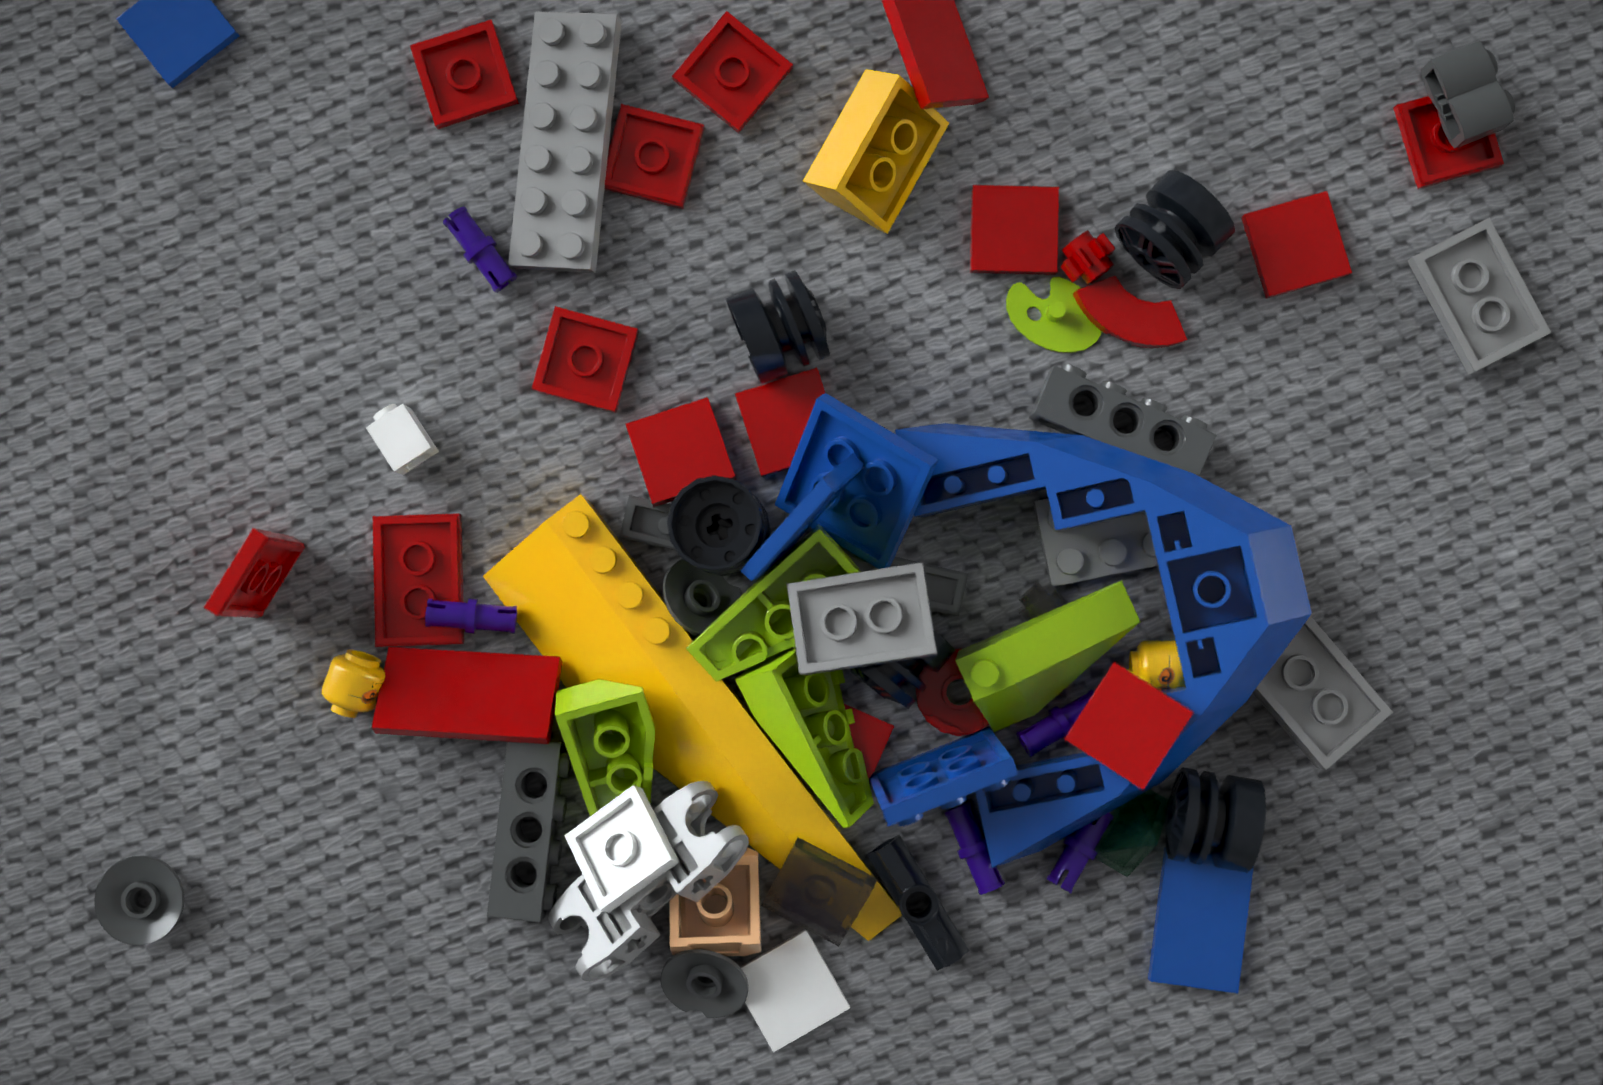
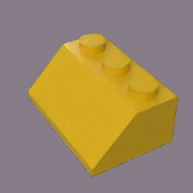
M866 69L803 182L827 202L888 234L946 131L949 122L935 108L921 109L913 87L900 75Z

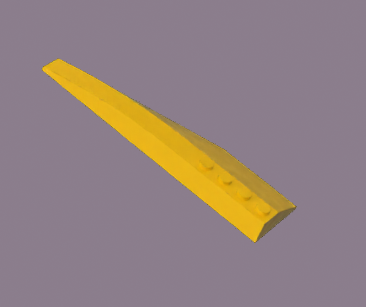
M582 494L578 495L544 521L483 575V578L505 606H517V623L542 656H559L563 664L560 680L567 688L598 679L643 687L655 724L653 768L679 789L697 781L710 782L718 793L715 804L710 808L712 811L711 815L726 827L740 826L749 838L748 845L866 940L870 941L902 916L898 906L727 681L723 678L716 682L688 652L686 647L695 639L674 620L666 607L664 598L587 497Z

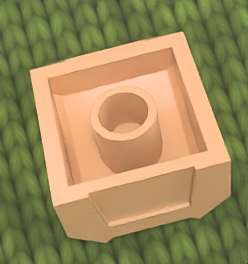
M747 847V850L730 873L698 902L678 894L670 900V949L672 955L691 949L710 950L724 956L744 957L761 952L758 852Z

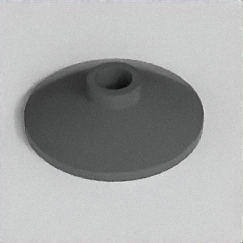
M684 559L677 561L668 570L663 581V597L671 616L681 627L697 636L742 596L741 589L727 583L723 576L707 573Z
M150 856L128 857L116 862L101 877L95 892V912L103 929L114 939L129 945L150 944L168 935L179 922L184 908L183 886L176 872L165 862ZM145 890L150 893L152 900L149 906H143L139 903L138 895L140 891Z
M704 949L685 950L673 955L665 963L660 978L662 990L672 1004L684 1012L699 1010L706 1018H720L735 1013L744 1005L749 990L745 973L733 960L720 953Z

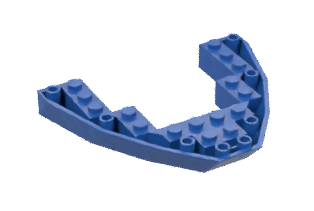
M948 423L895 430L896 435L939 460L914 513L915 517L922 518L1044 489L1047 491L1056 531L1146 512L1186 686L1163 690L1162 692L1194 711L1144 790L1087 753L1081 752L1016 765L1019 774L1008 778L1009 783L1004 787L990 792H985L983 789L976 791L992 868L1040 852L1162 783L1248 700L1312 614L1291 525L1194 473L1083 435Z

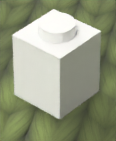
M396 404L384 407L373 416L375 422L366 427L393 471L401 475L406 474L439 452L413 410L404 404L398 407Z

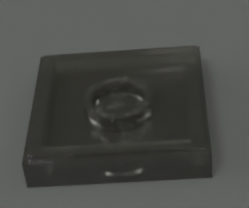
M797 837L767 891L761 906L839 947L874 889L877 878Z

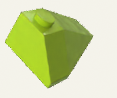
M818 524L688 645L686 649L717 682L763 662L766 658L789 648H795L787 584L861 571L825 529Z
M1121 580L958 651L955 661L974 702L994 732L1036 715L1140 623V619Z
M796 647L789 648L749 667L735 681L755 720L843 828L851 827L874 804L862 752L854 748L849 724L855 723L852 708L845 710L839 684L845 683L843 670L802 676L799 674Z
M598 679L557 690L555 717L589 815L595 814L633 785L643 789L651 805L655 724L643 687Z

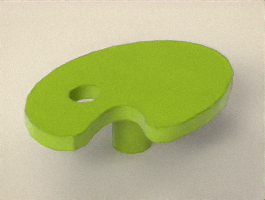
M1053 277L1050 281V296L1047 299L1037 297L1021 282L1013 284L1008 291L1006 310L1011 322L1023 336L1040 347L1063 353L1083 351L1096 343L1102 334V331L1085 316L1073 296V293L1081 289V287L1067 279ZM1028 308H1037L1041 312V318L1038 321L1030 319L1027 315Z

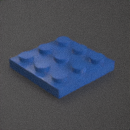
M824 393L816 399L775 506L791 514L824 476L853 453L864 463V468L811 525V528L814 529L820 524L838 545L878 569L889 568L939 460L827 393Z
M987 727L874 772L869 780L889 827L896 823L898 826L913 824L923 817V812L938 806L941 809L955 807L966 800V795L983 789L985 792L1000 789L1009 783L1008 778L1019 773L1012 756L990 727Z

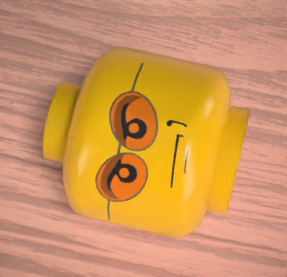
M1145 640L1139 643L1136 651H1130L1129 671L1161 691L1185 686L1176 641Z
M349 649L346 655H338L332 659L322 686V695L328 702L332 703L331 710L334 713L348 718H356L358 712L365 713L375 709L379 689L385 679V672L380 666L381 660L363 651Z

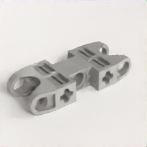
M697 781L690 783L665 798L653 809L679 860L678 864L610 913L599 910L583 874L565 890L550 910L548 921L557 934L570 933L580 926L583 928L588 926L589 938L581 951L583 955L576 964V970L584 981L603 979L631 963L661 935L651 920V917L676 894L698 902L730 873L747 850L749 838L740 826H729L717 834L714 832L708 835L705 834V824L707 818L712 813L710 808L718 798V793L710 782Z

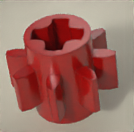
M1087 230L1062 249V252L1068 259L1060 267L1072 283L1082 277L1087 285H1089L1114 266L1109 256L1116 248L1104 233L1095 238Z

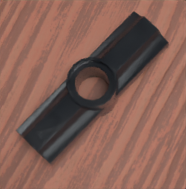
M900 835L888 839L867 854L900 909L903 918L908 922L937 971L949 967L969 952V948ZM924 892L930 897V903L923 912L913 913L906 908V901L912 893Z

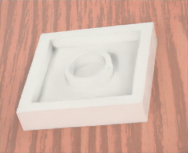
M635 785L631 786L565 835L599 910L607 913L613 911L679 863L643 789Z
M807 928L740 966L747 977L749 985L745 1003L773 1053L850 1009L847 999Z

